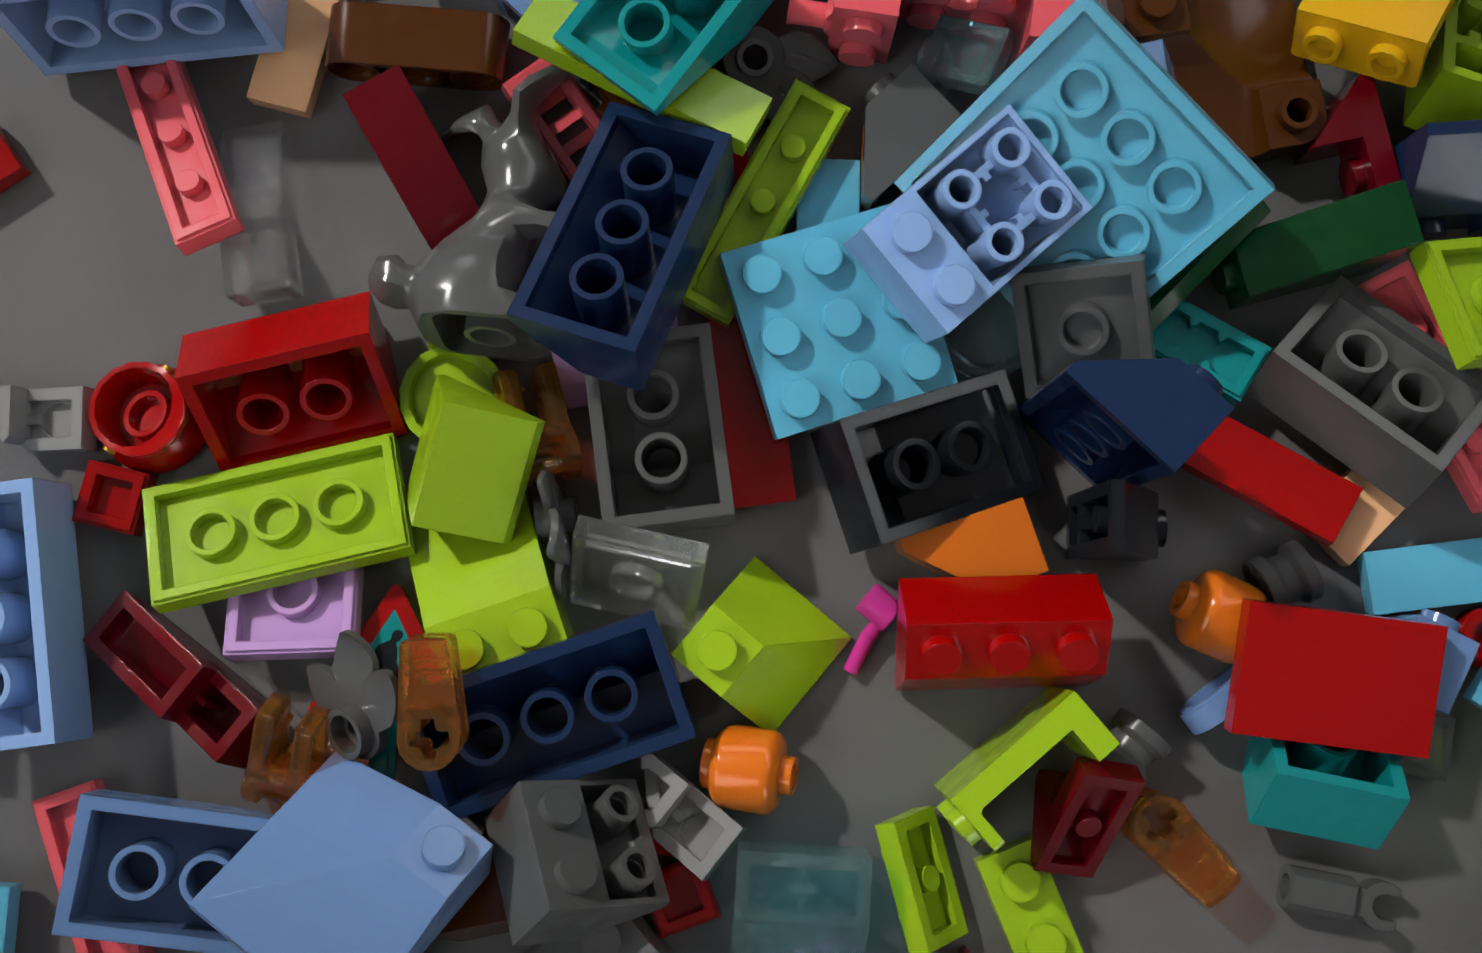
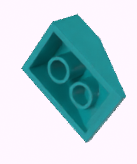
M581 0L553 35V39L564 49L658 116L741 42L774 0Z

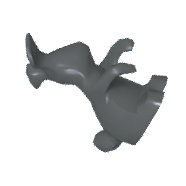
M550 65L529 75L513 90L511 111L504 122L491 104H488L458 118L443 134L442 140L444 141L451 139L457 134L470 131L478 134L482 139L481 168L487 187V194L483 205L473 218L445 237L416 265L406 264L399 255L379 256L368 274L370 291L381 304L394 309H409L424 339L445 351L487 356L491 359L535 363L553 362L552 352L510 322L507 311L556 213L550 210L561 203L569 185L568 180L550 154L546 142L535 123L536 109L572 75V73L555 65Z

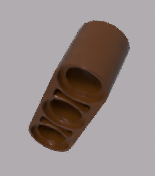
M357 1L337 2L331 6L325 70L339 78L366 82L399 64L411 86L474 91L500 90L502 84L505 83L510 23L499 15L483 11Z

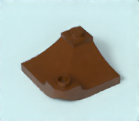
M1106 0L1108 11L1140 44L1163 39L1174 66L1176 82L1254 163L1284 157L1303 149L1320 134L1325 126L1326 107L1320 79H1312L1308 73L1305 59L1294 56L1291 53L1296 21L1293 0ZM1287 106L1296 107L1303 122L1293 121L1288 116Z

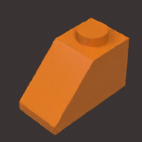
M1023 497L894 542L898 555L944 577L1039 575L1049 571Z

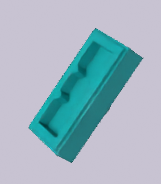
M1183 300L1153 331L1156 359L1180 358L1187 365L1194 363L1203 367L1220 382L1223 387L1221 396L1234 406L1241 402L1272 349L1186 300Z

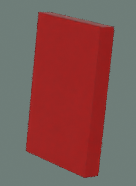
M1242 598L1223 729L1233 734L1428 759L1448 627L1436 623Z

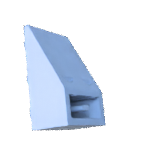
M1009 104L864 225L843 245L922 341L928 343L949 334L1093 207Z

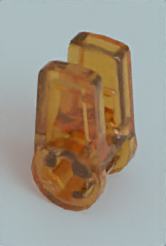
M553 360L535 365L531 370L530 378L535 396L532 402L537 405L539 419L545 421L535 457L553 454L554 456L534 459L526 490L532 488L533 482L537 481L541 470H549L554 477L563 475L565 480L578 479L582 476L583 466L580 446L576 433L570 424L556 365ZM505 369L494 372L492 385L495 398L527 413L522 395L525 388L520 386L516 371Z
M429 632L414 635L402 641L399 646L396 743L401 757L413 768L429 772L442 769L463 749L468 740L470 727L457 637L450 632ZM431 719H434L437 731H448L449 737L438 749H433L431 738H420L419 731Z
M274 691L257 712L254 720L248 765L240 789L242 799L253 803L265 799L283 806L326 762L328 746L326 719L331 709L319 705L313 706L296 727L293 743L291 744L288 736L290 722L294 718V714L291 712L292 699L289 695L279 691Z
M1147 787L1142 789L1120 828L1123 836L1188 895L1198 899L1202 904L1210 908L1215 907L1228 897L1241 880L1240 874L1183 803L1172 796L1164 795L1156 789ZM1151 809L1158 811L1155 817L1161 824L1155 832L1149 830L1151 823L1145 817Z

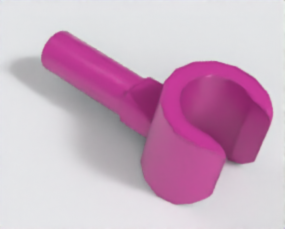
M875 584L855 607V610L865 617L869 623L861 631L843 667L844 670L853 675H858L875 639H878L880 633L894 620L897 614L896 598L879 584Z

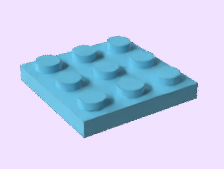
M889 204L720 253L718 256L720 268L774 440L958 383L944 336L924 343L843 245L844 242Z

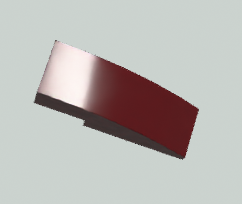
M398 64L342 95L430 249L433 250L445 237L472 219L480 207Z
M123 590L83 639L98 657L160 719L176 722L216 763L245 769L286 719L261 694L225 663L132 592Z

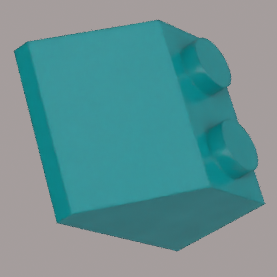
M1248 735L1242 779L1248 822L1250 824L1378 850L1411 801L1400 755Z

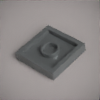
M1145 254L1024 267L1010 280L1026 398L1032 396L1075 361L1156 359Z

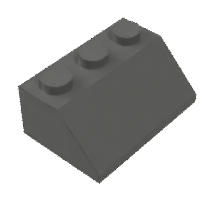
M1342 275L1335 280L1272 351L1246 392L1253 399L1406 509L1445 470L1482 422V371L1478 368L1457 371L1446 346Z

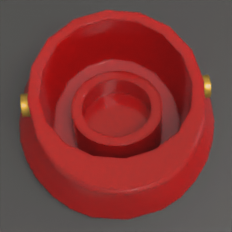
M128 362L112 369L98 382L90 398L89 421L94 435L104 444L102 449L113 455L125 467L144 473H164L185 465L201 450L205 439L174 379L176 368L165 364Z

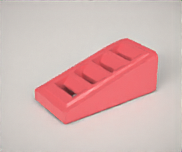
M539 58L503 83L501 91L509 103H512L513 90L526 77L553 64ZM572 75L536 109L535 123L546 142L550 154L569 182H571L578 168L570 159V156L591 141L602 119ZM564 99H567L573 108L547 126L541 116ZM581 118L588 128L561 146L555 136Z

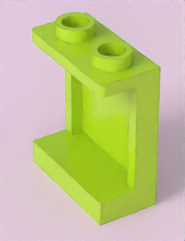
M1052 686L1045 687L933 785L945 799L936 808L955 831L971 846L981 839L996 852L1005 844V841L984 818L982 810L1060 740L1070 751L1099 762L1120 743L1075 691Z

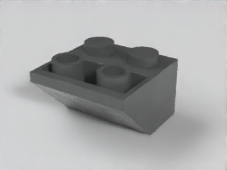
M635 778L518 781L485 818L489 842L493 844L492 855L513 947L575 941L664 908L670 902Z

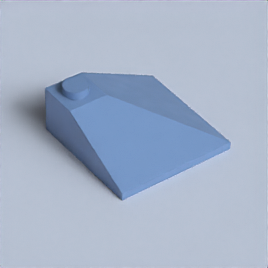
M335 751L188 905L192 911L244 953H423L490 874L493 844L440 803L354 759H345Z

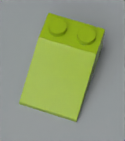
M527 489L512 540L508 543L502 544L412 526L416 555L408 557L424 630L441 681L575 636L563 599L556 600L555 574L550 559L546 555L545 544H541L537 536L534 511Z

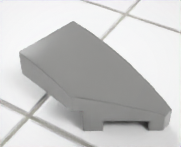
M13 385L0 386V439L4 443L21 445L25 451L34 453L97 452V437L94 435L89 421L90 398L95 389L85 386L26 389Z
M652 752L641 756V769L645 773L647 809L644 811L649 828H652V838L700 880H708L748 828L725 809L716 805L706 793L657 754Z

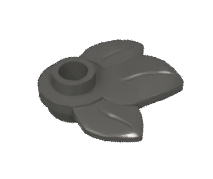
M754 26L747 36L722 58L723 68L727 76L773 98L769 112L757 133L764 126L767 119L772 122L795 79L816 89L812 82L823 78L837 67V61L831 50L813 35L802 31H794L776 37L768 29ZM756 46L763 51L765 62L761 69L752 70L745 65L743 53L747 47Z
M545 469L540 471L537 478L539 493H536L534 497V519L538 539L541 544H547L546 555L555 561L556 600H561L567 597L570 590V566L572 559L569 545L571 534H579L581 530L580 509L577 497L566 496L563 485H557L553 474Z
M349 629L339 633L332 667L321 663L310 664L307 666V676L314 701L318 709L327 716L326 731L335 751L345 759L359 758L368 760L379 755L384 750L388 728L395 725L398 721L401 711V691L398 680L392 670H379V660L371 645L355 632Z

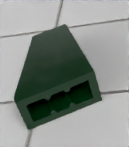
M1404 179L1254 228L1211 272L1212 281L1217 292L1225 295L1229 310L1333 283L1340 275L1348 279L1371 273L1423 244L1425 241L1406 181Z

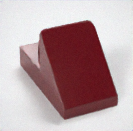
M1362 74L1355 77L1335 95L1326 109V123L1322 131L1312 142L1300 150L1294 160V165L1339 156L1341 161L1338 171L1339 183L1347 197L1401 180L1374 78Z
M1077 756L1068 773L1046 769L1038 770L1035 778L1030 854L1033 870L1093 878L1146 784L1138 766L1108 760H1101L1099 762L1088 757Z

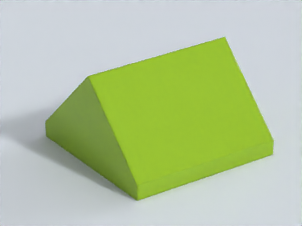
M445 374L436 375L406 489L411 525L502 544L511 542L545 421Z

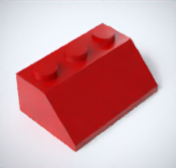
M370 291L182 336L174 379L220 471L392 432L395 437L408 434V425L400 411V388L390 343Z
M1097 574L899 578L895 660L896 691L1088 686L1107 675L1114 619Z

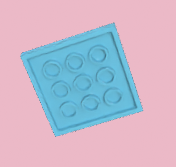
M1075 0L894 182L904 193L1010 104L1093 207L1026 267L1145 254L1150 297L1275 190V184L1099 0ZM1008 281L998 291L1014 306L1011 281Z

